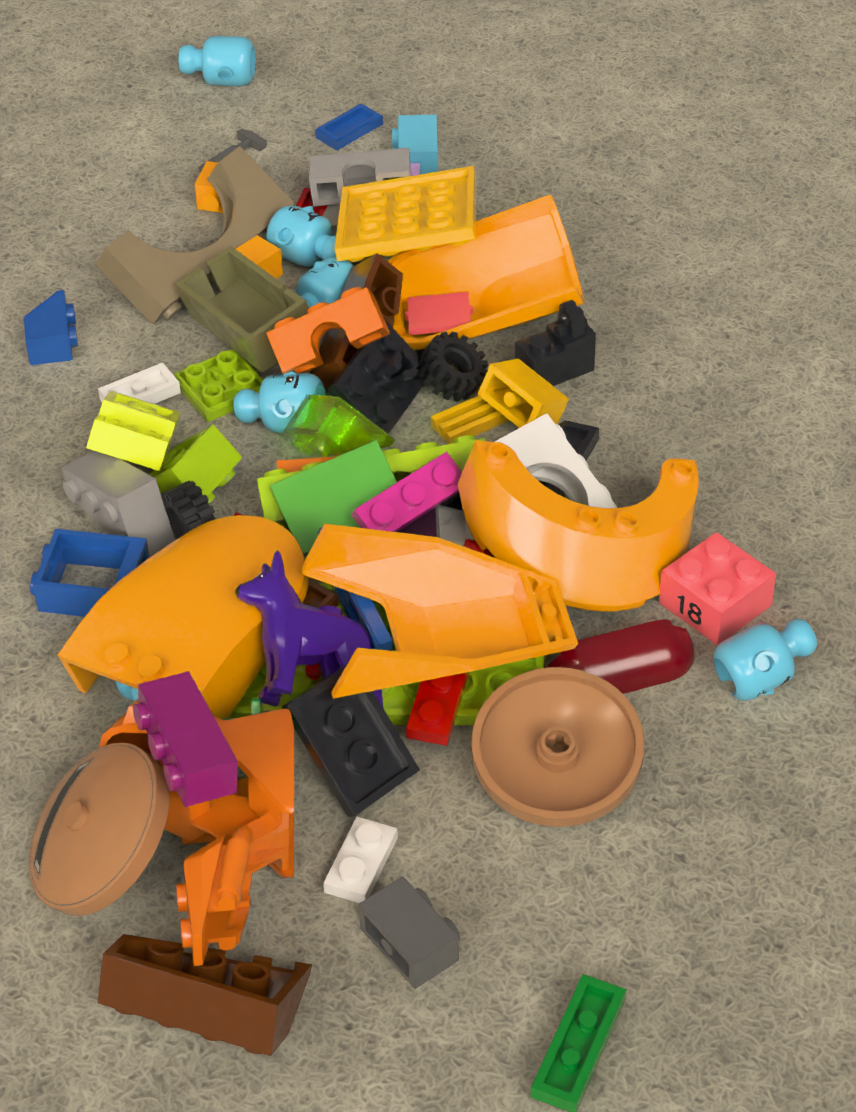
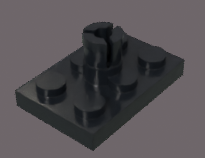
M387 322L386 325L390 335L359 348L327 389V392L378 442L388 436L424 386L423 382L427 378L420 377L418 373L421 369L418 365L420 356Z
M346 663L283 705L282 709L290 710L294 729L346 815L353 817L417 773L420 769L373 691L333 699L331 692L348 663Z

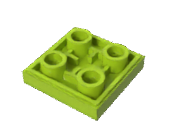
M233 349L222 351L217 356L198 364H191L173 374L179 381L181 393L206 422L233 412L235 395L242 389H251L259 392L263 381L248 362Z

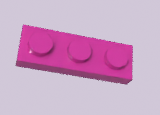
M446 451L354 509L351 516L360 528L398 532L459 493L458 482L462 471Z

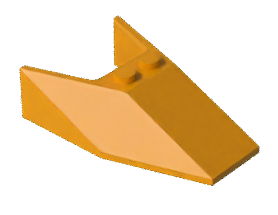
M324 524L301 567L302 575L380 603L386 611L396 651L357 648L331 692L333 699L575 649L578 645L556 580L439 537Z

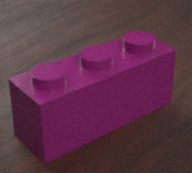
M190 672L138 684V703L133 705L135 722L139 730H146L149 748L154 760L161 759L169 790L171 792L177 791L185 807L237 793L238 761Z

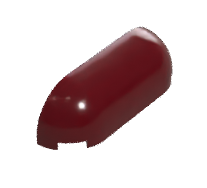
M662 619L578 640V645L575 649L560 652L561 655L555 658L547 667L544 666V668L562 667L582 670L604 679L616 687L622 694L682 677L689 671L694 662L695 650L693 641L686 628L683 629L672 625L670 620Z

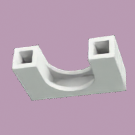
M547 413L495 441L512 448L525 468L537 480L551 483L560 488L570 500L592 507L618 508L612 501L608 489L597 481L589 470L584 457L576 453L567 441L563 429L558 424H555Z

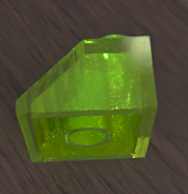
M307 394L283 431L294 439L292 445L299 451L307 455L317 453L325 458L328 455L340 456L376 440L381 448L390 447L395 439L343 399L334 396Z

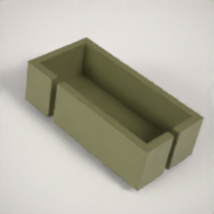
M229 246L206 262L219 293L217 295L214 294L206 273L201 267L175 283L188 314L262 373L278 363L266 333L275 329L274 325L289 317L297 319L308 314L309 306L305 299L291 289H286L283 283L232 246Z

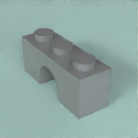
M409 148L310 156L309 183L313 206L340 204L342 187L412 176Z

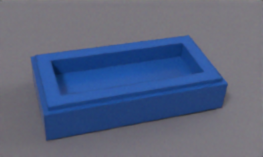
M361 103L315 129V137L338 151L383 125V116Z

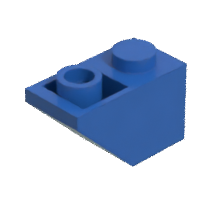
M64 290L56 291L24 316L25 341L30 365L73 360L72 347L78 346L76 326L73 325L76 324L74 304L66 303Z

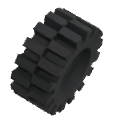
M447 331L442 332L440 335L437 334L422 352L418 361L419 368H421L418 372L420 377H427L423 383L427 387L430 385L434 386L435 389L432 391L434 394L438 395L442 392L444 393L443 399L449 400L453 396L454 401H460L462 398L464 400L468 399L483 382L488 371L486 370L488 361L482 360L485 357L484 352H477L475 350L478 345L474 341L471 345L467 343L469 337L462 335L459 339L457 332H451L449 335ZM446 361L453 364L459 371L453 369Z
M189 480L161 493L175 540L199 525L217 519L213 515L215 513L213 507H210L208 504L209 499L206 494L202 495V489L196 486V483L193 481L190 482Z

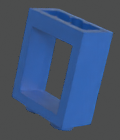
M55 529L50 543L45 544L43 547L41 566L38 572H33L30 581V592L36 597L38 611L85 617L96 602L110 589L60 583L67 563L119 569L114 582L115 585L149 558L147 538Z

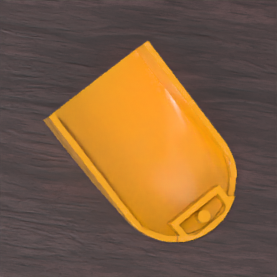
M228 516L199 525L149 557L108 590L80 622L57 656L78 690L84 693L91 688L99 675L138 689V684L189 671L213 716L219 719L229 718L266 662L262 641L261 612L256 607L238 599L235 589L240 584L248 582L261 574V567L264 563L271 567L274 553L278 550L283 560L285 576L303 603L308 589L309 577L302 575L301 567L305 561L301 547L295 537L283 526L258 516Z

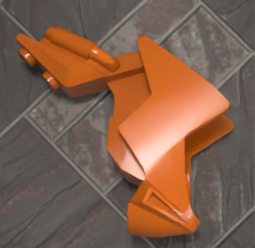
M135 700L128 707V710L102 734L99 748L122 742L136 745L151 754L148 734L145 729H138L133 714V705L137 704L138 700ZM279 709L230 720L214 717L238 761L237 766L248 776L247 778L237 780V793L185 807L177 791L171 792L169 790V809L164 830L179 836L182 844L211 842L184 860V883L176 884L178 912L187 911L188 919H180L182 948H192L194 966L203 965L209 943L218 942L219 948L225 951L234 949L240 943L251 906L250 890L254 872L269 865L281 878L294 877V725L289 709ZM161 759L158 760V761L161 763V765L163 766V768H164V765H163Z

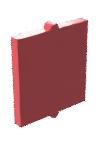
M469 292L408 297V311L405 312V320L409 321V335L443 332L471 322V315L474 314V309L469 303Z

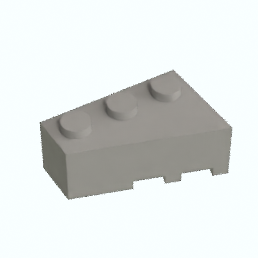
M92 451L61 467L66 480L63 482V488L67 497L73 503L76 502L107 534L147 538L149 557L175 541L156 478L119 458L97 451Z

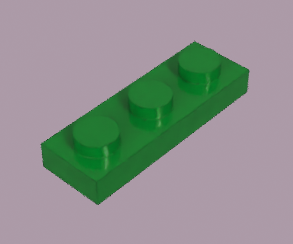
M582 974L532 1083L530 1098L568 1112H577L624 1005L627 989Z

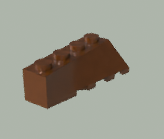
M376 253L351 268L342 293L354 287H361V289L367 287L374 294L384 320L394 329V316L399 314L403 273ZM332 329L325 333L319 348L324 364L310 371V374L318 376L326 389L330 387L358 350L349 342L345 330Z
M123 934L103 953L98 1004L114 1008L121 1014L138 1015L157 1021L164 1027L180 1028L194 1032L210 1041H223L240 1046L253 1054L272 1056L289 1034L311 974L312 964L295 962L293 970L272 966L273 958L258 955L253 956L252 962L226 959L225 950L208 947L203 965L194 966L192 953L184 952L182 943Z

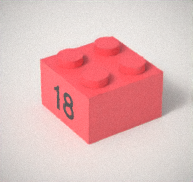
M715 532L661 571L659 603L713 643L719 645L772 606L776 573Z

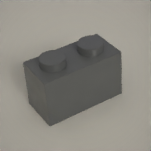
M403 876L359 903L360 929L414 989L459 961L458 941H460V934L456 926L449 918L444 917L442 919L432 908L426 893L420 888L414 889Z

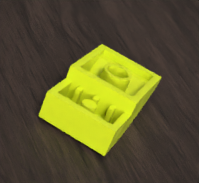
M111 390L103 399L100 412L94 419L86 448L160 471L181 412Z

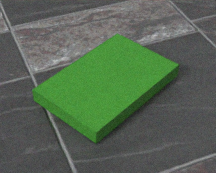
M376 440L271 484L270 490L289 532L297 539L305 557L309 554L318 537L319 528H322L324 524L360 528L351 516L354 509L396 484L397 481Z

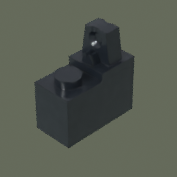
M570 300L560 304L558 320L547 324L546 331L515 342V359H520L551 385L556 386L594 371L596 333L588 325L584 311L576 306V302Z

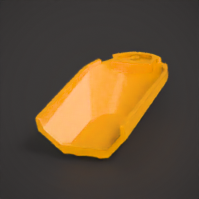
M552 195L544 196L476 221L475 240H470L463 245L444 244L434 246L426 251H417L416 249L400 251L388 260L389 263L403 273L399 314L394 316L393 327L412 349H425L432 339L442 332L409 335V321L405 320V312L408 311V297L469 292V303L474 309V314L471 315V322L446 330L448 335L451 332H457L459 339L462 335L472 339L559 313L560 304L570 300L576 302V306L586 303L574 255Z

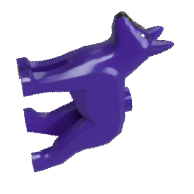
M278 550L274 553L271 567L264 563L261 567V574L248 582L240 584L235 589L237 598L248 605L256 607L262 616V641L266 658L267 680L265 687L259 692L258 699L263 704L274 707L278 706L281 694L291 695L293 693V682L297 665L319 664L322 678L324 679L348 663L357 648L372 649V640L363 625L347 616H343L341 609L338 607L321 606L316 608L302 604L285 576L283 560ZM382 689L374 690L375 696L383 707Z

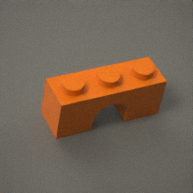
M361 287L351 288L341 294V299L330 304L327 302L318 303L307 310L308 314L297 319L294 317L283 319L274 325L275 329L266 333L283 374L292 371L305 373L323 365L324 363L319 353V342L322 336L329 330H345L349 342L356 349L390 335L375 296L367 287L363 289Z

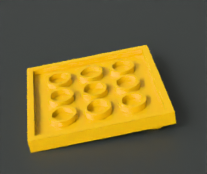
M474 166L342 187L334 248L337 261L357 262L376 253L388 257L394 256L400 251L413 249L426 251L438 245L451 244L458 246L470 240H475L476 173Z

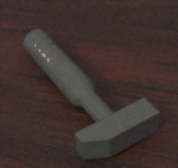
M240 129L237 131V135L241 143L236 146L231 145L208 161L219 162L239 146L243 150L250 146L258 151H262L267 147V140L250 130ZM203 163L202 165L199 166V171H200V173H201V171H202V169H203L205 163Z

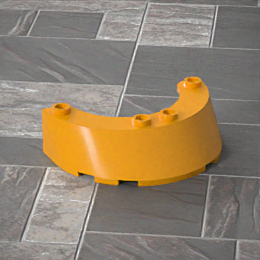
M475 440L459 479L458 489L467 525L482 551L488 549L499 560L556 580L566 606L592 611H622L641 607L646 600L657 595L659 596L661 594V571L688 552L699 477L696 460L668 459L664 461L659 471L660 477L656 490L645 500L622 508L592 507L562 497L544 486L525 468L516 452L509 446L501 442Z

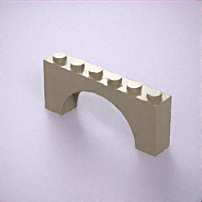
M241 146L219 161L207 179L216 190L224 213L222 234L216 242L196 251L170 252L148 245L128 230L108 245L95 265L150 323L154 324L162 317L169 320L182 308L180 304L182 299L175 283L201 267L204 269L209 282L214 284L206 262L229 246L236 249L256 235L266 240L267 227L273 215L282 207L295 206V203Z

